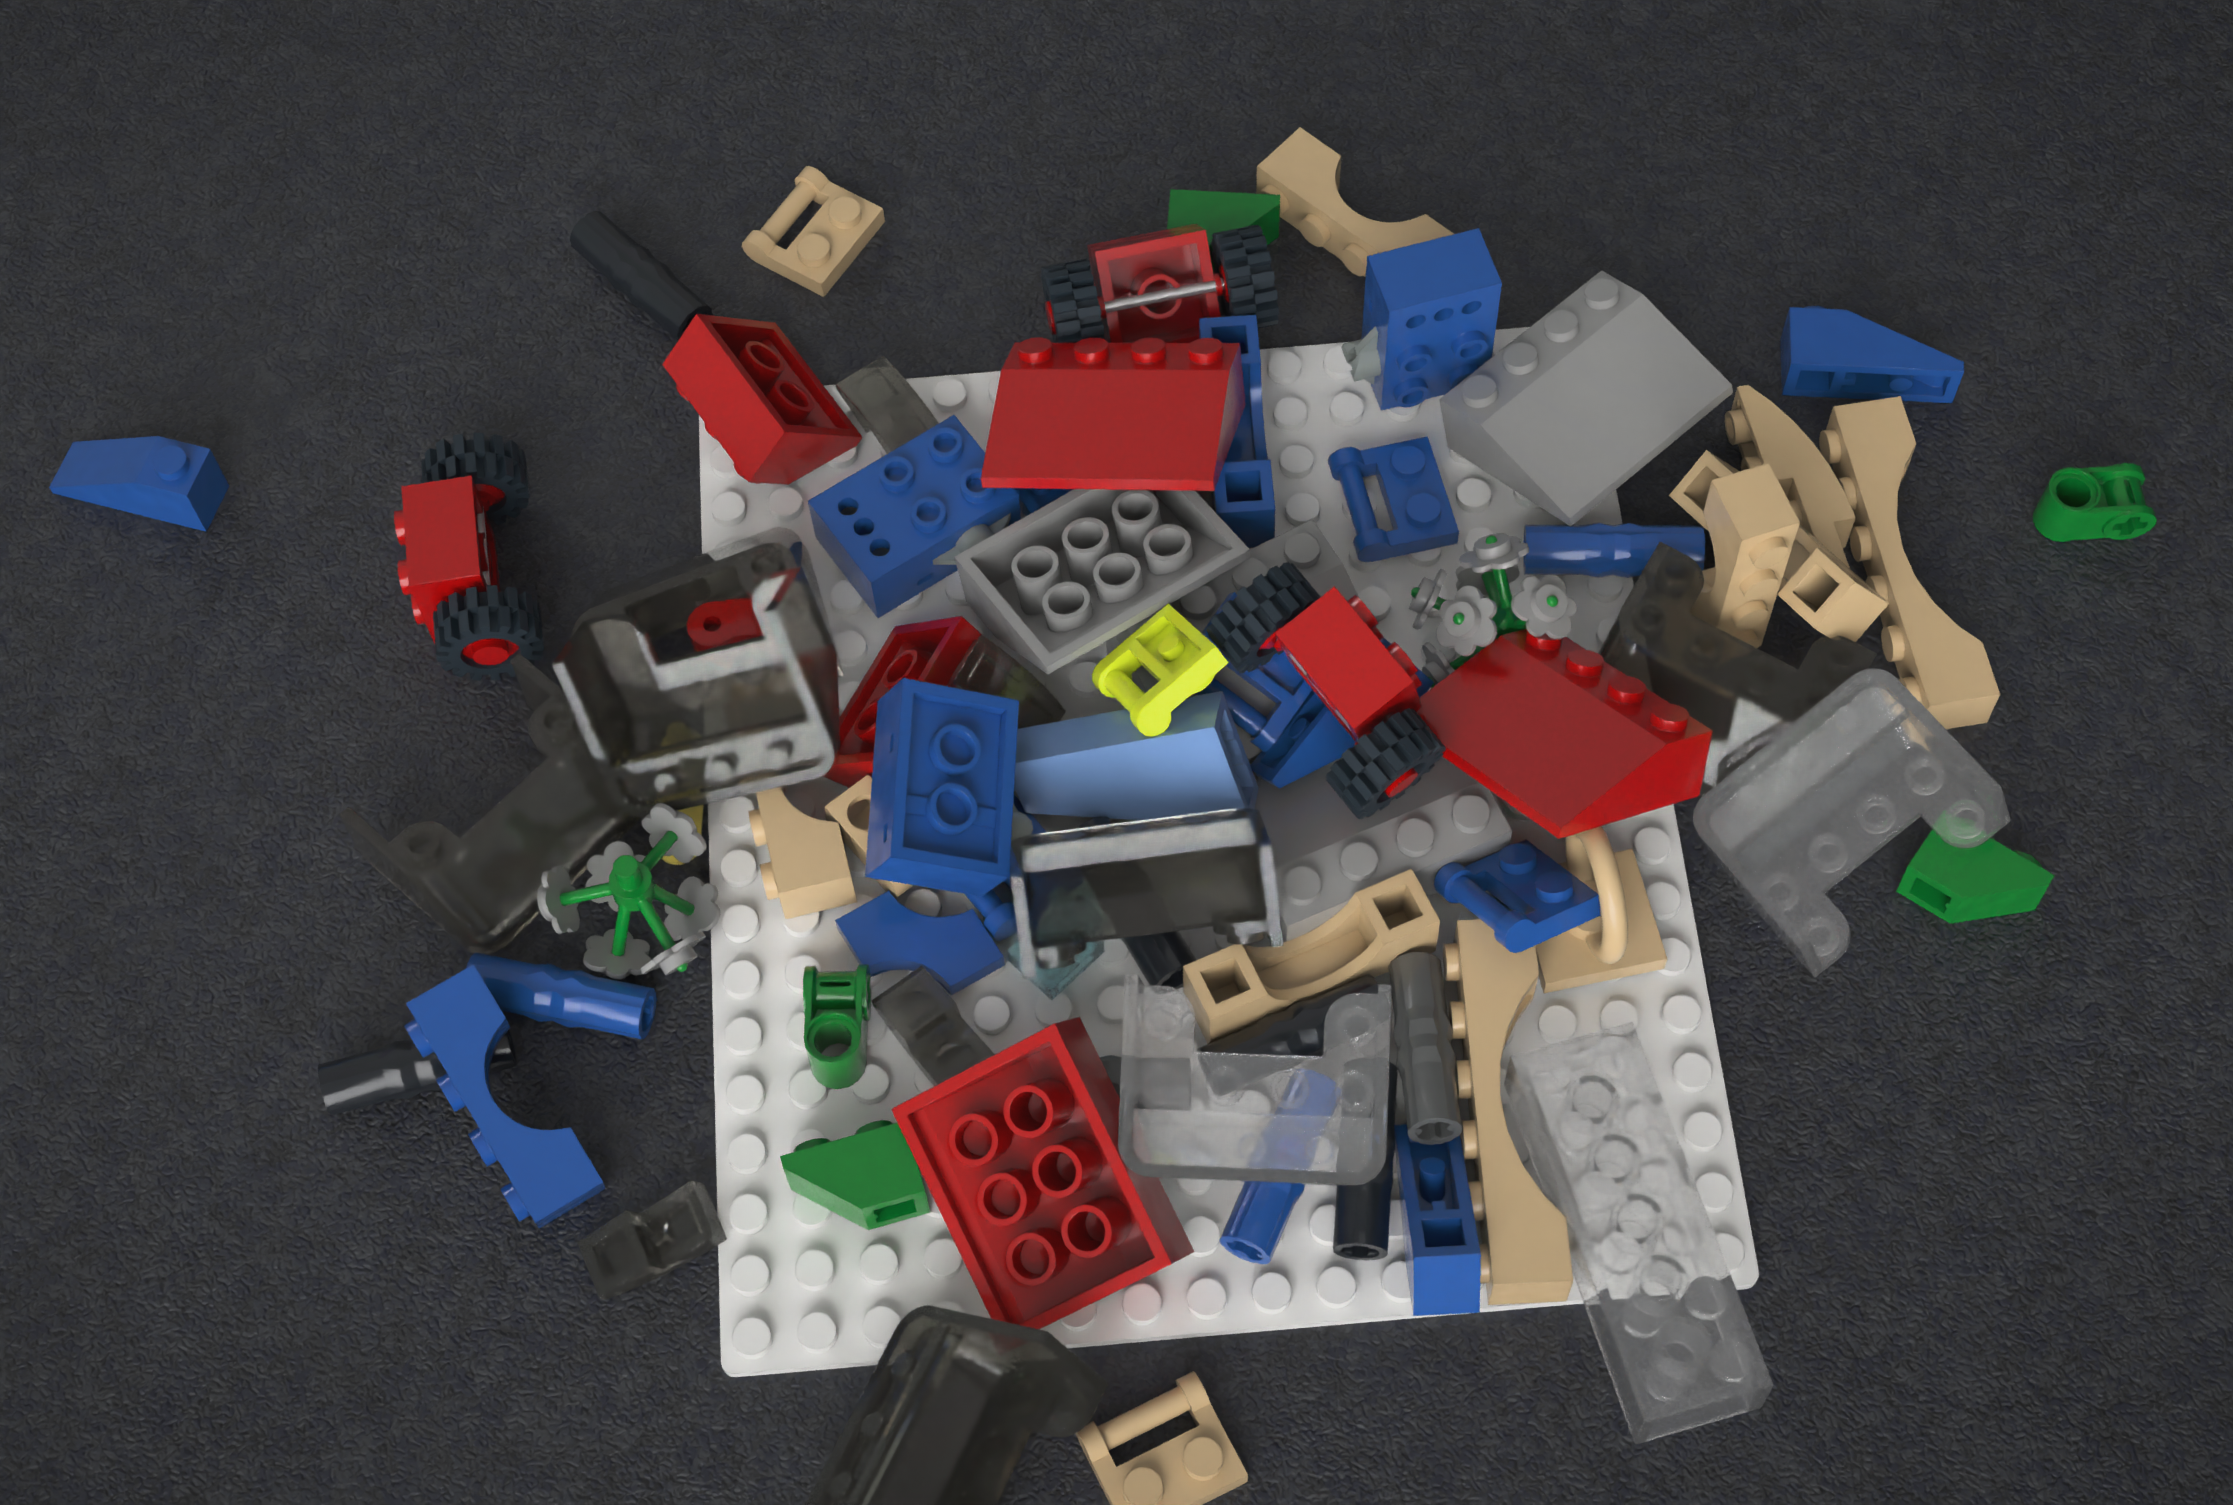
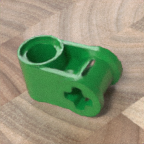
M2133 463L2115 464L2107 467H2068L2060 469L2052 475L2033 512V523L2036 529L2044 537L2057 542L2105 538L2113 540L2132 539L2150 531L2156 525L2157 518L2154 510L2146 505L2142 485L2145 482L2144 471L2141 466Z
M859 964L856 971L818 972L815 965L805 966L803 976L804 1043L812 1074L820 1084L827 1088L842 1089L850 1087L859 1081L865 1073L867 1065L868 1021L871 1016V974L869 964ZM834 1044L849 1046L847 1051L839 1056L830 1057L822 1054L826 1048Z

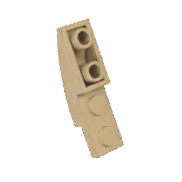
M1749 385L1737 387L1732 409L1725 414V429L1729 442L1732 445L1738 444L1743 458L1741 471L1769 463L1800 525L1849 567L1843 548L1846 547L1856 517L1845 491L1832 468L1810 438L1771 400Z

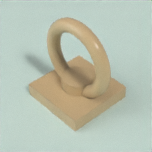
M1602 826L1567 836L1565 845L1566 862L1558 864L1598 893L1601 916L1536 945L1539 980L1543 993L1664 969L1667 956L1633 849L1613 852L1608 836Z

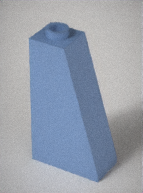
M1223 691L1188 697L1171 712L1169 727L1160 735L1153 737L1145 736L1132 724L1130 712L1127 709L1020 728L1017 731L1014 791L1017 792L1025 813L1093 818L1108 817L1109 819L1232 827L1252 824L1259 787Z

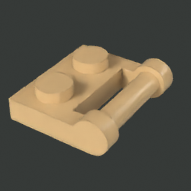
M806 166L795 178L796 187L760 230L750 232L742 242V248L747 256L758 264L825 297L884 224V210L882 207L830 182L818 169ZM812 201L822 205L786 250L776 245Z
M1194 1371L1176 1379L1177 1387L1099 1426H1096L1094 1421L1075 1430L1079 1443L1110 1505H1203L1248 1482V1474L1217 1417L1203 1384ZM1189 1411L1197 1427L1116 1467L1109 1450Z

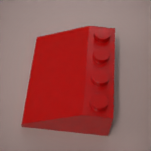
M1041 337L1015 342L1000 373L981 473L982 488L1215 491L1245 408L1240 343H1222L1215 338H1201L1191 343H1165L1158 338H1143L1134 343H1108L1102 338H1086L1077 343H1055Z
M1527 629L1501 635L1419 698L1422 708L1417 711L1418 715L1446 747L1442 757L1558 839L1700 795L1713 730L1689 716V712L1685 708L1667 702L1647 689L1641 680L1625 675L1606 663L1600 654L1586 650L1567 637L1558 640L1549 637L1546 633L1540 637H1534Z
M1080 1017L1054 1023L891 1109L1004 1347L1195 1252Z

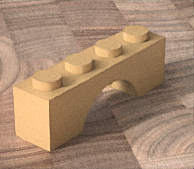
M1301 127L1257 166L1256 194L1280 195V217L1298 229L1309 243L1317 247L1322 246L1342 260L1346 268L1357 276L1366 277L1367 256L1454 234L1426 214L1403 222H1380L1366 218L1352 210L1339 194L1341 155Z
M1706 450L1669 496L1708 530L1703 511L1711 480L1740 471ZM1799 524L1777 595L1814 629L1850 650L1889 603Z
M1769 463L1711 480L1703 515L1713 545L1715 567L1687 575L1679 607L1707 663L1724 657L1731 660L1740 659L1751 654L1762 645L1800 522Z
M803 666L732 682L737 705L726 707V713L733 742L745 740L748 756L738 758L737 764L744 793L756 792L759 809L748 811L756 847L767 844L771 862L760 864L767 899H780L785 919L857 903L839 822L810 817L796 809L785 797L788 779L796 765L806 755L821 746Z
M1409 869L1355 892L1349 902L1336 915L1319 927L1295 939L1267 947H1251L1238 942L1184 965V998L1207 1044L1255 1024L1267 1014L1282 1012L1297 1001L1315 998L1367 974L1375 978L1389 972L1388 966L1391 961L1400 955L1410 952H1427L1430 954L1435 952L1440 919L1412 869Z

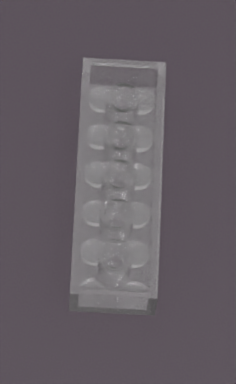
M1633 1022L1510 1055L1504 1086L1543 1193L1566 1217L1572 1273L1635 1445L1760 1409L1774 1385Z

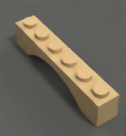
M1901 396L1833 406L1827 428L1820 432V452L1828 464H1832L1834 473L1845 491L1856 517L1850 533V546L1853 557L1857 562L1863 561L1867 574L1866 583L1889 603L1880 613L1883 624L1881 641L1887 661H1895L1900 677L1898 681V698L1904 713H1911L1917 734L1987 723L2000 696V692L1984 644L1958 626L1934 603L1916 578L1903 549L1897 522L1898 489L1906 474L1916 441Z
M1481 919L1457 920L1453 943L1443 944V967L1445 981H1456L1458 1001L1449 1002V1020L1453 1028L1452 1040L1462 1039L1464 1060H1456L1455 1077L1458 1099L1468 1098L1470 1120H1461L1462 1132L1460 1139L1464 1159H1474L1476 1181L1468 1182L1475 1221H1480L1482 1244H1479L1481 1251L1480 1284L1486 1283L1488 1305L1567 1301L1573 1284L1567 1220L1541 1192L1523 1166L1507 1130L1500 1096V1062L1503 1050L1516 1022L1534 998L1539 976L1536 945L1522 952L1513 953L1495 939L1494 930Z

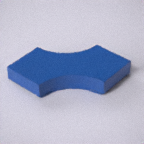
M887 891L835 920L839 933L859 964H869L871 977L890 970L915 971L933 978L949 994L953 995L1005 966L1003 954L973 909L947 917L926 916L906 908L893 897L890 891Z

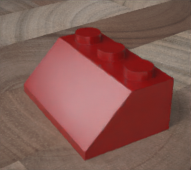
M696 314L662 364L675 381L678 393L692 404L705 422L706 431L719 441L731 457L737 473L750 483L789 485L856 447L863 438L775 322Z
M963 616L895 626L811 763L810 768L818 775L848 788L866 775L872 778L877 703L902 678L996 695L1001 684L999 679L1009 664L1010 659Z

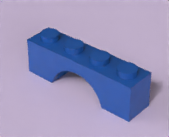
M1256 315L1199 318V339L1215 338L1222 343H1240L1245 408L1215 491H1211L1213 510L1248 548H1254L1275 538V499L1271 459L1268 460L1265 441Z
M474 964L406 1003L415 1019L405 1024L404 1027L421 1056L424 1058L435 1052L444 1067L446 1074L437 1078L436 1081L454 1112L466 1106L479 1128L468 1133V1136L486 1166L488 1167L499 1161L511 1182L500 1188L519 1222L531 1215L535 1224L540 1229L606 1189L601 1177L571 1127L555 1130L530 1128L509 1118L495 1103L489 1081L490 1064L497 1045L510 1029V1026Z

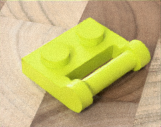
M1168 603L1094 667L1092 681L1106 697L1116 698L1130 712L1132 724L1142 734L1153 737L1160 735L1169 727L1171 712L1190 695L1205 689L1212 682L1215 674L1229 662L1207 637ZM1141 666L1159 681L1146 693L1132 681V673Z

